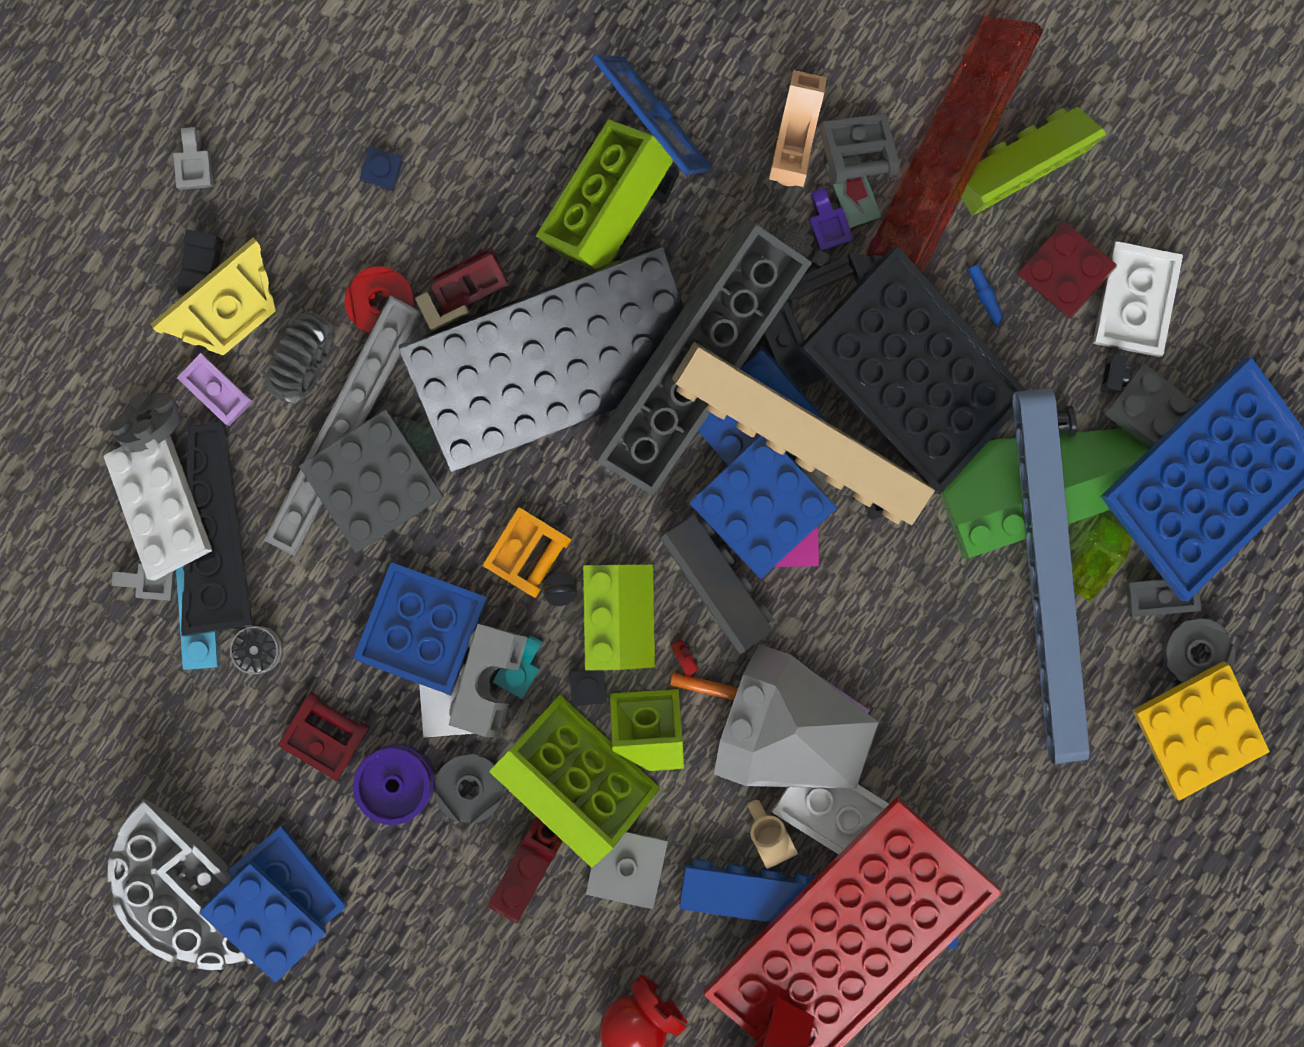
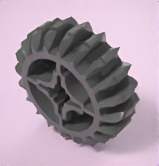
M306 311L298 315L297 319L292 321L290 328L286 329V333L280 340L273 359L270 361V368L267 371V378L265 380L266 390L284 402L296 404L303 400L305 395L309 394L311 387L315 384L330 355L329 352L335 338L334 325L316 313L313 314Z

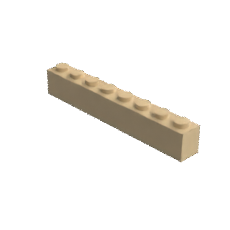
M696 342L692 344L672 377L675 384L678 385L676 391L693 402L697 397L708 403L706 409L723 420L727 415L738 421L736 427L753 438L756 433L768 439L765 444L781 455H784L786 451L797 457L795 462L811 473H813L815 468L826 474L824 480L840 490L845 485L855 491L853 497L868 507L875 503L883 508L881 514L896 524L903 520L913 525L935 491L922 479Z

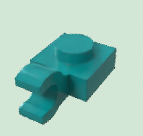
M531 635L526 642L519 670L500 668L492 683L523 699L540 669L532 661L543 642Z

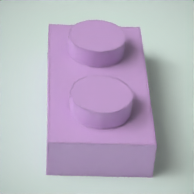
M202 353L177 377L180 382L228 426L253 402Z

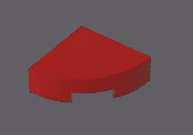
M680 639L670 645L686 676L698 671V667L683 640L681 641Z

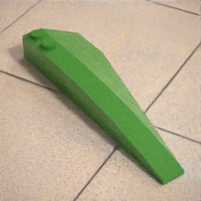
M1123 428L1076 432V436L1070 437L1068 434H1059L1068 524L1110 510L1100 496L1139 460L1149 448ZM1016 437L989 441L940 494L962 559L971 558L1026 539Z

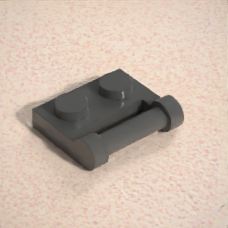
M886 113L823 121L819 126L829 164V179L832 184L844 183L849 178L884 174L886 177L899 174V159ZM881 152L882 160L845 165L843 157Z

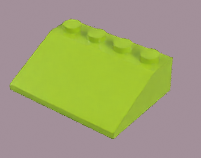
M561 694L489 771L591 868L614 849L660 789L632 761L613 752L612 742Z

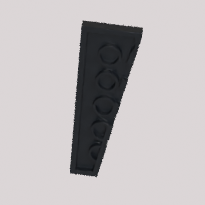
M221 421L188 426V485L212 551L183 566L184 592H182L181 634L183 637L253 626L225 423Z

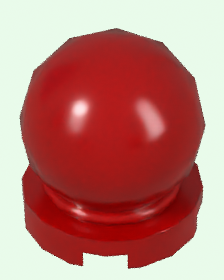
M641 974L631 983L634 995L622 996L607 1007L601 1017L598 1034L602 1047H664L666 1045L667 1033L678 1037L688 1027L686 1025L688 1021L672 999L665 1003L655 992L659 985L645 974Z

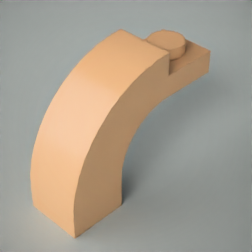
M793 70L771 166L770 180L777 181L784 186L797 185L804 187L827 77Z

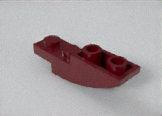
M537 816L487 905L488 908L515 923H518L563 842Z

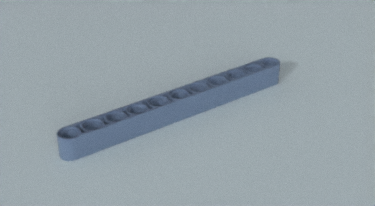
M1051 387L1019 391L1013 394V414L1046 745L1049 759L1053 765L1089 759V741L1055 395Z

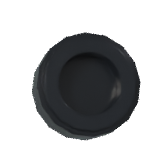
M553 573L547 577L543 584L544 597L554 606L568 605L577 595L576 581L567 573Z

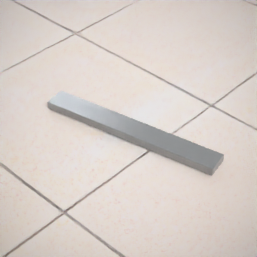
M393 296L389 297L305 461L366 422L401 355L398 345L408 342L422 315L421 311ZM301 469L264 538V541L293 556H296L323 505Z

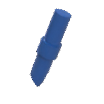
M979 263L967 269L978 292L976 294L981 304L984 305L992 322L998 328L1004 315L996 300L997 295L993 287H990Z

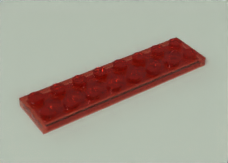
M984 17L866 253L867 256L877 255L883 257L892 247L898 246L923 274L1044 31L1038 23Z

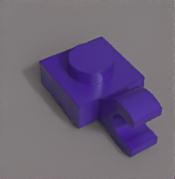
M825 188L813 191L810 196L818 216L810 218L809 222L819 251L823 252L853 241L854 239L843 207L832 210Z

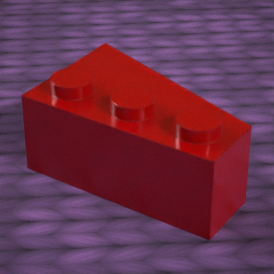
M778 997L772 1007L773 1012L769 1025L763 1022L760 1024L756 1034L761 1037L753 1047H808L815 1017Z

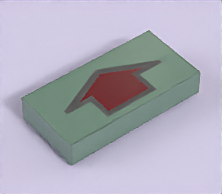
M859 155L843 158L845 165L861 163ZM826 164V165H825V170H826L827 175H828V178H829V174H828L829 164ZM867 176L849 178L844 183H831L840 208L843 207L850 230L881 218Z

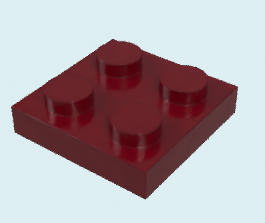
M1063 222L1017 274L1024 282L1071 319L1117 268V264L1066 222Z

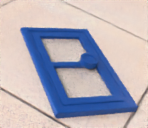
M597 54L592 58L685 175L706 173L713 168L674 120L670 108L662 100H658L625 57Z

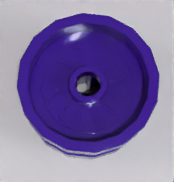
M399 743L383 746L365 758L356 770L353 782L355 802L363 814L376 823L391 826L406 823L417 816L433 796L436 782L433 766L425 754L413 746ZM388 780H397L399 789L395 791L394 785L388 784Z

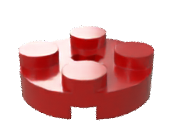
M375 266L364 269L355 276L356 278L352 281L350 287L348 286L345 293L347 315L361 331L371 334L383 311H379L376 306H371V301L376 299V293L382 292L384 298L393 296L415 308V296L411 285L401 274L388 267Z

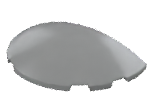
M144 799L123 822L109 856L108 882L111 883L114 896L113 907L119 920L137 942L150 952L169 962L179 959L194 963L197 969L223 970L227 964L242 961L252 964L253 962L199 914L200 908L232 878L227 872L230 867L189 828L160 807Z

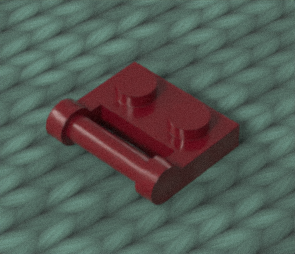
M311 691L277 746L338 781L370 730V726L362 721L358 724L320 701V696ZM311 712L350 734L351 738L348 743L342 742L307 721Z

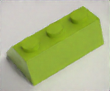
M653 564L583 566L585 671L655 668Z

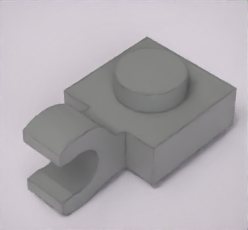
M195 127L181 128L183 153H173L176 188L184 190L214 187L211 153L209 151H200V131H196Z
M138 563V573L113 572L111 586L135 587V598L172 601L176 570L154 581L146 578L142 563Z

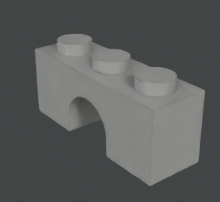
M477 624L476 630L472 632L468 646L470 652L467 662L462 666L459 673L460 686L457 697L453 699L450 705V726L484 737H500L509 704L493 698L488 687L489 679L492 673L499 668L519 670L528 637L496 627Z

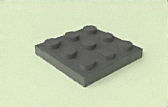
M385 409L299 465V468L355 553H358L444 497L388 409Z

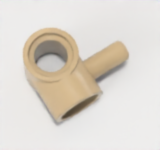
M760 800L751 801L748 804V808L755 821L751 827V839L767 870L798 855L783 822L775 816H767Z

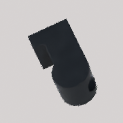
M186 229L183 241L185 249L181 263L182 268L177 283L179 295L184 296L218 267L224 241L218 236Z

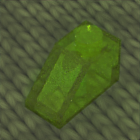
M1103 517L1087 536L1072 563L1074 592L1092 601L1126 561L1132 542V537L1126 529Z

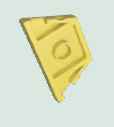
M255 238L250 239L150 323L152 328L158 333L163 334L165 332L181 338L186 343L195 346L201 345L209 351L224 355L270 317L276 310L269 291V281L260 254L261 248Z

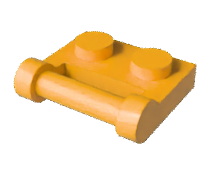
M518 507L482 566L536 598L541 591L539 588L541 582L563 547L567 548L572 539ZM544 534L552 540L526 580L518 574Z

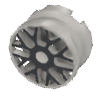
M252 626L240 630L234 636L230 645V657L234 665L240 671L250 675L262 674L274 669L280 662L283 654V643L279 635L273 629L265 626Z

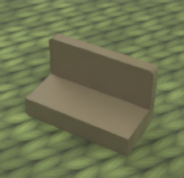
M428 292L415 298L432 332L471 317L466 305L440 317Z

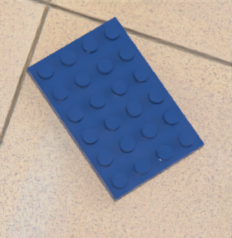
M1243 358L1100 497L1178 598L1188 602L1304 488V428L1253 358Z

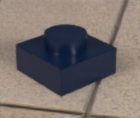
M370 146L359 179L362 182L394 191L404 158Z

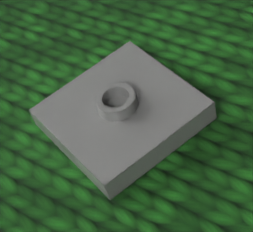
M627 831L614 849L591 868L586 895L653 909L668 840Z

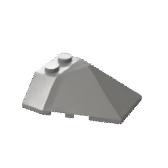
M759 644L743 673L722 733L714 775L744 786L856 789L879 722L792 655Z

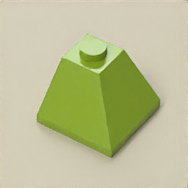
M679 689L611 693L613 752L648 771L684 769Z

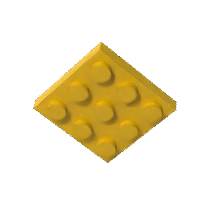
M1225 661L1133 709V713L1173 796L1178 801L1270 752L1230 665Z

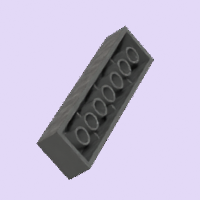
M744 217L590 447L589 451L595 460L654 496L710 414L706 409L708 403L698 397L694 402L685 398L676 391L678 385L672 379L694 342L698 343L740 369L812 262Z

